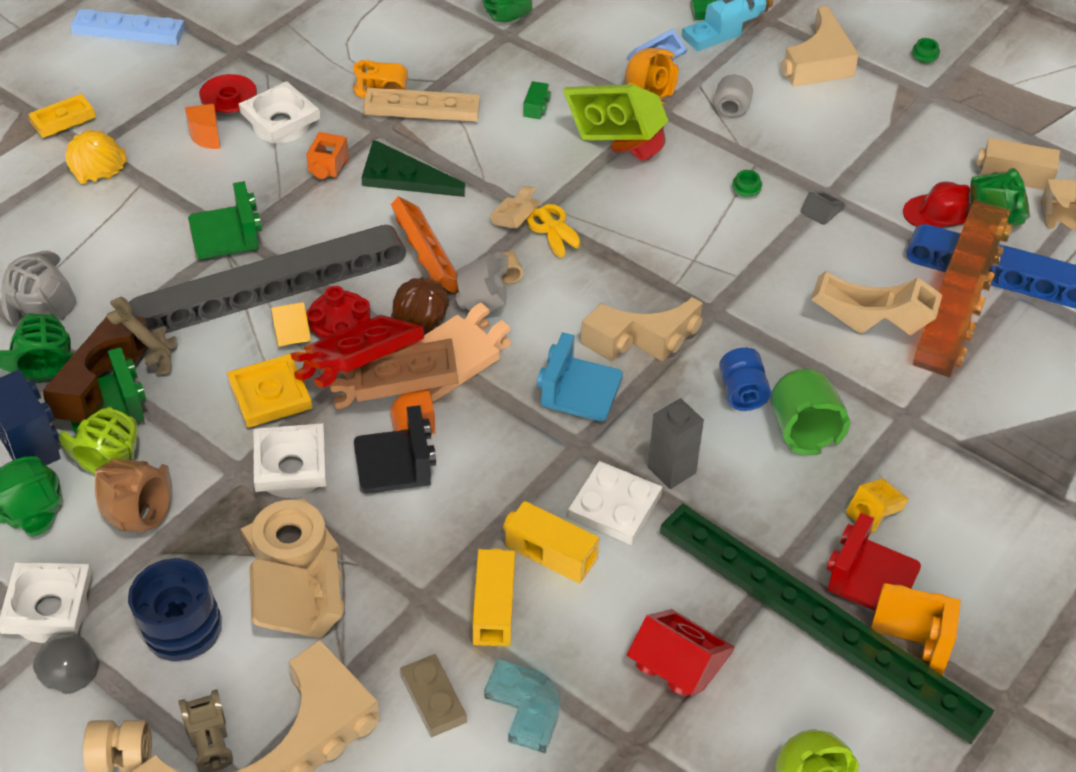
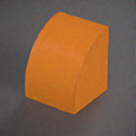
M214 104L185 107L189 134L192 141L205 148L220 149Z
M429 389L404 393L394 401L390 409L393 431L408 429L406 407L420 405L422 418H429L431 434L436 433L435 414Z

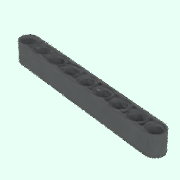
M381 225L146 293L131 299L129 304L132 309V315L145 317L147 328L150 332L164 326L166 334L396 265L405 258L407 251L394 227L391 225Z

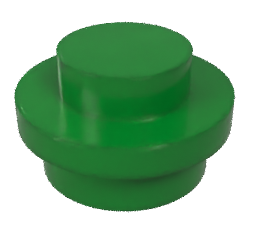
M922 38L913 46L912 54L918 61L929 63L939 58V45L933 39Z
M742 170L733 179L732 188L741 196L751 197L761 192L762 181L757 172Z

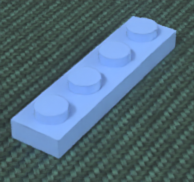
M79 9L71 23L72 34L178 45L185 31L184 20L169 17L160 18L142 14L132 15L119 12Z

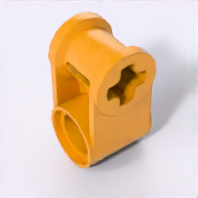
M361 60L353 66V73L356 75V83L353 86L354 93L361 98H365L367 88L405 90L408 71L401 64Z

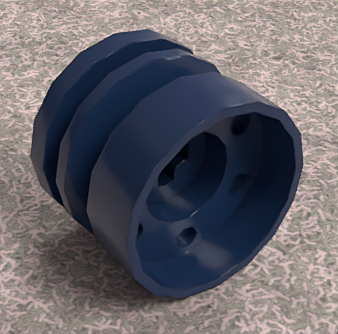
M181 558L158 561L147 566L138 574L129 588V607L149 650L159 658L170 661L189 660L204 653L216 642L222 630V615L204 570L193 561Z

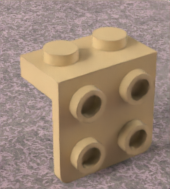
M323 549L308 569L255 559L250 565L251 619L253 624L258 627L322 639L335 622L341 619L344 611V602L340 598L341 569L338 568L337 552Z

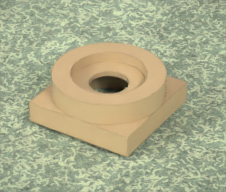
M305 498L300 500H282L270 504L256 516L253 523L240 529L243 540L256 559L308 569L323 549L337 552V556L340 555L339 545L325 527L322 514L317 508L309 504ZM286 525H294L300 528L302 534L293 543H283L276 537L278 530Z

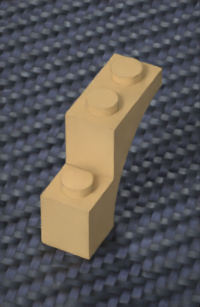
M825 271L818 276L811 300L859 334L864 333L886 318L909 335H912L936 319L942 294L918 277L898 286L866 287L844 281Z
M691 297L678 307L650 314L624 312L601 303L582 321L581 344L611 362L621 352H627L632 344L663 362L672 352L676 353L681 348L684 340L690 334L694 335L698 332L703 322L701 317L703 303Z

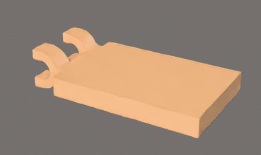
M481 302L470 310L465 319H462L457 314L424 335V339L409 345L452 338L459 383L429 389L432 403L500 359L499 350L511 345V340L505 336L510 332V326L503 320L496 323L490 329L488 335L483 331L490 327V322L484 318L489 314V309Z

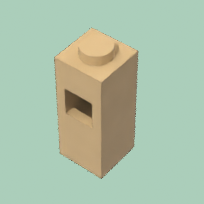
M989 137L986 148L979 149L976 165L981 166L980 175L992 174L995 171L1008 172L1009 169L1015 168L1022 177L1025 187L1044 190L1047 179H1055L1060 150Z

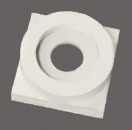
M287 81L239 103L240 113L252 123L254 133L260 139L271 143L295 141L306 134L310 123L320 119V110ZM277 114H286L290 117V120L272 121L271 118Z
M323 423L254 429L255 492L267 491L274 496L295 498L306 495L317 487L326 486L327 467ZM287 457H297L303 462L302 468L295 473H284L279 469V464Z
M15 562L0 615L1 634H20L25 639L38 643H45L50 637L67 633L78 635L79 627L84 622L88 613L87 592L92 575L90 564ZM47 596L58 597L61 600V607L56 613L43 616L36 612V605L42 598Z

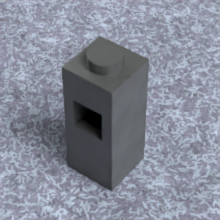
M681 398L653 414L648 468L669 489L696 474L704 419Z

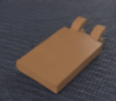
M452 338L406 346L349 372L340 370L337 374H343L344 377L335 379L330 388L331 392L342 391L345 393L341 396H335L336 409L348 407L355 397L357 402L458 384Z

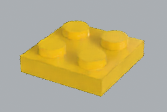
M291 354L226 372L229 385L247 428L312 409V401L304 382L295 378L294 372L298 369L294 360L291 359Z

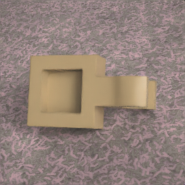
M523 186L515 198L507 197L490 214L493 225L516 229L522 225L524 220L534 211L533 209L538 208L541 203L538 199H531L532 193L536 191L535 187Z

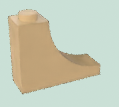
M818 7L814 25L816 34L799 45L787 47L785 59L781 62L782 73L784 76H787L793 87L855 76L858 52L829 7Z

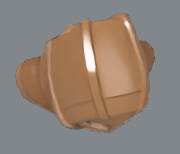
M111 458L110 462L95 470L96 502L100 513L106 521L118 527L120 531L130 530L137 532L148 531L162 523L169 509L172 493V481L168 465L161 464L158 469L149 465L147 461ZM148 507V508H149V511H148L146 517H145L144 519H142V517H143V515H144V513H145V510H146V508Z

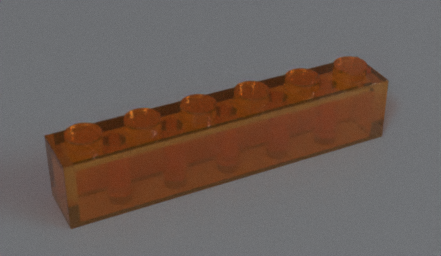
M973 200L938 291L942 294V299L937 317L927 324L923 330L914 356L913 366L947 377H951L954 366H962L967 349L962 347L964 340L971 341L977 323L971 320L973 315L980 316L986 298L982 297L981 293L983 290H990L995 276L994 272H990L991 266L998 267L1004 248L999 247L1000 242L1007 243L1013 224L1007 223L1011 210Z

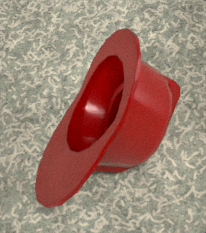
M664 126L650 140H615L611 144V149L615 152L629 151L633 156L642 161L650 160L665 145Z
M948 181L939 182L932 187L928 194L911 198L905 203L903 208L904 218L916 227L926 224L940 228L968 223L974 215L969 203L970 187Z

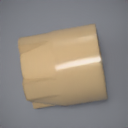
M510 250L509 252H503V254L508 256L507 273L502 275L501 279L507 285L517 283L524 273L515 252Z

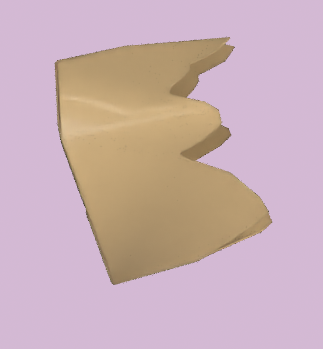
M1047 179L1041 199V206L1047 226L1050 229L1055 228L1057 222H1061L1068 228L1076 231V180ZM1051 192L1053 193L1056 199L1051 198Z

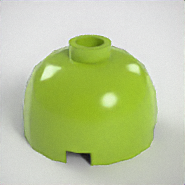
M810 729L791 737L782 746L776 757L774 769L775 772H858L859 763L852 750L833 733Z

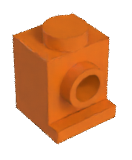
M318 132L306 154L308 172H311L320 179H325L327 176L337 177L343 164L349 160L347 137ZM326 146L335 147L333 152L326 151Z

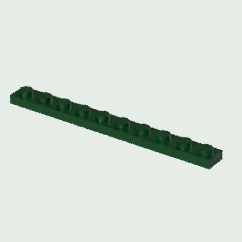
M682 503L661 524L660 534L969 744L973 743L992 718L995 710Z

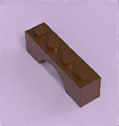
M106 316L43 389L44 401L49 405L54 418L81 423V421L88 419L92 414L96 413L104 404L98 377L112 369L108 351L121 347L125 359H132L133 363H137L148 347L122 323L115 325ZM135 316L147 328L145 317Z

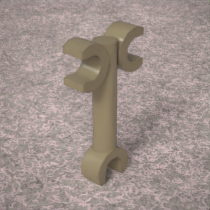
M121 296L111 300L110 304L116 310L107 313L109 321L115 325L122 323L152 351L146 355L145 364L150 366L156 363L157 376L169 373L172 368L170 360L172 352L170 350L177 346V338L173 336L166 339V328L164 326L150 332L132 315L131 306L124 297Z

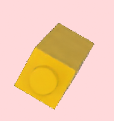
M523 501L517 511H511L505 519L503 525L505 547L581 584L598 559L600 537L527 501Z
M499 548L490 550L478 549L473 612V645L511 647L515 551Z

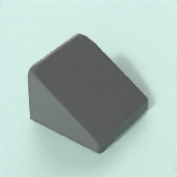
M813 191L808 193L801 208V213L825 225L844 209L845 204L824 191Z

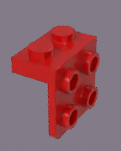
M860 513L855 524L848 523L840 540V544L844 545L842 550L838 551L835 549L830 557L827 570L831 571L832 574L827 591L875 611L883 584L903 585L912 589L920 572L921 563L916 559L868 540L874 518Z

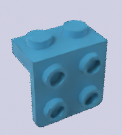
M562 332L557 345L552 344L549 349L547 363L549 364L547 368L542 367L538 375L537 387L541 388V406L597 421H605L620 387L623 372L620 369L574 358L575 335Z

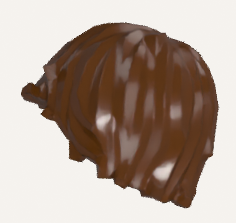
M432 278L410 279L398 288L393 300L391 317L423 326V332L426 335L434 327H438L440 322L445 319L446 310L449 306L446 288L442 287L440 283Z

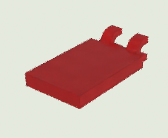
M385 315L376 316L304 346L305 351L299 350L290 353L292 360L297 362L304 361L303 367L294 372L295 378L304 381L313 376L316 368H324L323 374L315 378L314 381L316 386L325 388L335 381L340 370L349 372L424 339L423 326Z

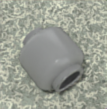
M733 74L722 78L717 85L714 95L716 109L730 117L745 114L750 107L753 95L752 84L748 79L740 75Z

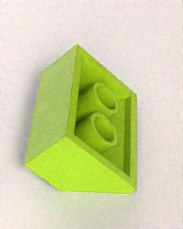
M633 84L575 86L563 89L582 140H650L669 122L660 96Z

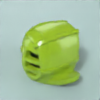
M106 407L92 414L88 419L81 421L75 437L68 434L65 430H62L58 437L63 449L69 456L75 459L80 467L95 475V470L110 462L111 458L122 460L134 459L138 423L133 417L128 416L122 411Z

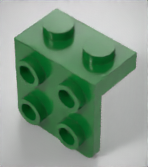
M245 181L233 183L236 206L189 215V225L198 259L259 249L257 232L262 231L259 213L252 212L257 211L255 196L253 192H247Z
M121 347L109 350L108 354L113 374L98 378L104 401L100 409L112 407L133 417L137 423L144 422L141 403L146 402V396L141 382L134 383L133 379L138 378L133 360L125 359ZM71 421L74 433L76 435L80 422Z

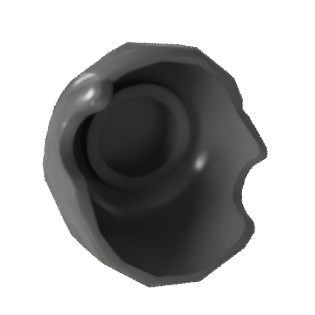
M67 633L50 637L37 650L33 669L38 680L46 688L52 686L64 694H71L86 687L96 676L99 661L94 650L83 637Z

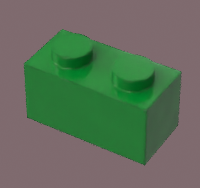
M531 82L523 103V117L541 120L542 114L547 111V102L551 100L549 84Z

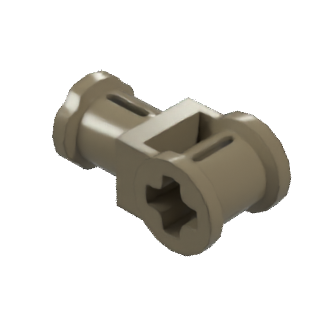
M212 690L211 695L192 701L178 700L187 735L189 734L192 747L196 746L198 757L196 758V765L199 771L215 772L225 768L232 762L233 755L232 751L226 748L224 738L228 736L218 690Z

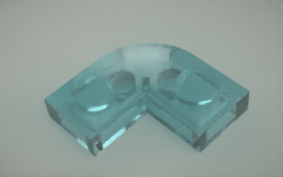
M497 659L484 689V698L518 708L508 733L509 743L546 754L560 713V696L555 684L546 675L537 670Z

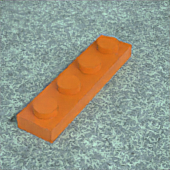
M398 196L390 205L396 214L395 220L404 228L408 235L406 237L407 241L416 249L419 255L417 257L418 261L429 272V279H434L446 290L456 294L459 292L457 272L418 206Z

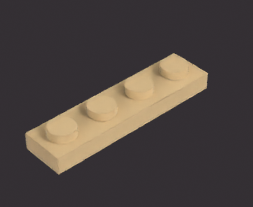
M367 88L363 105L364 115L478 122L480 94Z

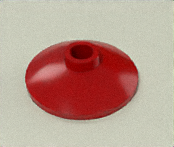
M236 74L216 76L205 82L199 91L201 103L203 105L214 104L215 112L220 113L240 111L239 103L257 95V88L254 82L245 76Z

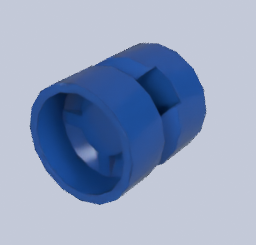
M747 347L737 348L729 351L721 358L719 369L722 380L726 385L727 399L732 408L740 411H751L760 408L768 402L771 397V389L765 374L762 358L758 351Z

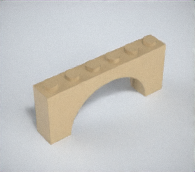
M319 640L289 661L292 683L301 695L300 709L291 730L283 741L265 757L234 772H313V770L327 760L332 761L340 756L345 747L355 739L365 737L374 730L377 723L380 722L378 701L324 643ZM155 755L132 772L181 771L168 766Z

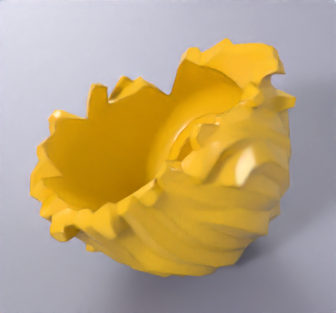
M87 130L80 135H75L68 144L65 154L66 163L80 184L87 183L88 179L93 182H97V179L104 177L110 179L113 175L119 174V170H122L124 163L127 162V157L124 154L126 150L120 148L114 141V138L102 131Z

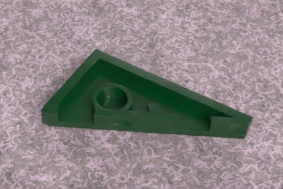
M372 141L361 177L362 186L465 197L466 183L379 141Z

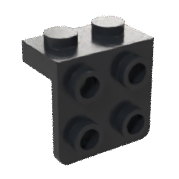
M420 405L406 407L408 426L406 430L355 437L354 448L360 489L363 493L369 494L431 485L430 466H436V454L434 445L427 446V439H431L429 418H422Z

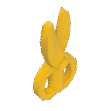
M546 204L541 208L533 209L534 211L526 218L527 225L532 231L548 233L549 247L556 256L562 258L566 254L562 239L574 248L580 247V238L571 227L565 224L566 214L560 206ZM550 213L556 214L559 219L555 220ZM538 217L542 224L536 223L534 218Z

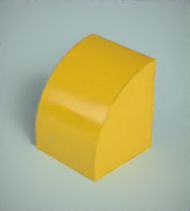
M304 302L271 308L278 346L311 341Z

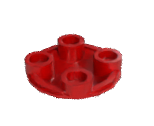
M330 286L325 290V294L316 299L306 311L307 322L312 332L320 338H326L369 320L371 317L370 303L359 294L344 291L340 286Z

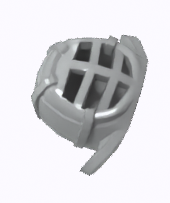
M47 250L17 258L7 267L2 281L1 294L3 313L9 322L17 323L20 312L25 314H53L58 319L63 320L65 319L64 316L73 306V303H76V297L69 282L55 267L60 262V257L56 253ZM23 276V279H22V281H21L20 291H18L19 280H20V277ZM30 280H33L34 284L32 285L30 291L27 293L28 284Z

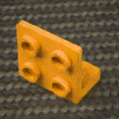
M883 584L871 629L880 634L924 643L921 659L928 661L927 666L943 676L957 638L961 600L939 593L932 594L909 589L903 585Z

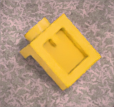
M884 478L859 486L846 509V514L855 522L860 513L873 517L874 521L870 532L872 533L877 530L885 516L902 511L909 499Z

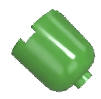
M809 368L796 369L779 379L772 390L771 405L783 439L790 446L791 450L802 455H817L822 453V447L828 446L833 441L835 445L841 443L848 434L851 422L847 410L832 382L822 372Z

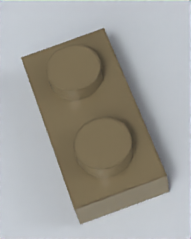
M436 654L400 668L401 678L430 737L467 723V714Z

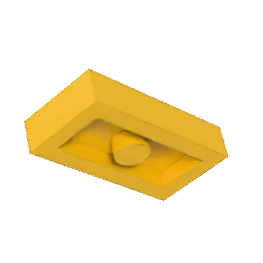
M82 93L28 113L30 123L42 138L96 118L94 108Z

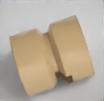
M113 720L89 721L85 729L83 742L85 771L113 772L118 767L121 772H132L149 760L152 748L149 721L124 720L120 726H117Z

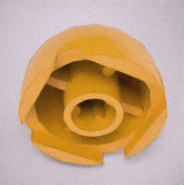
M644 48L638 51L627 64L625 70L626 85L631 82L640 88L659 95L660 99L666 95L671 97L677 85L679 73L678 65L673 64L672 57H675L674 54L662 48Z

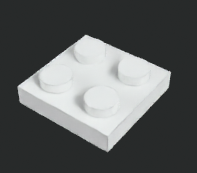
M599 461L569 507L568 519L632 545L660 499L662 486Z

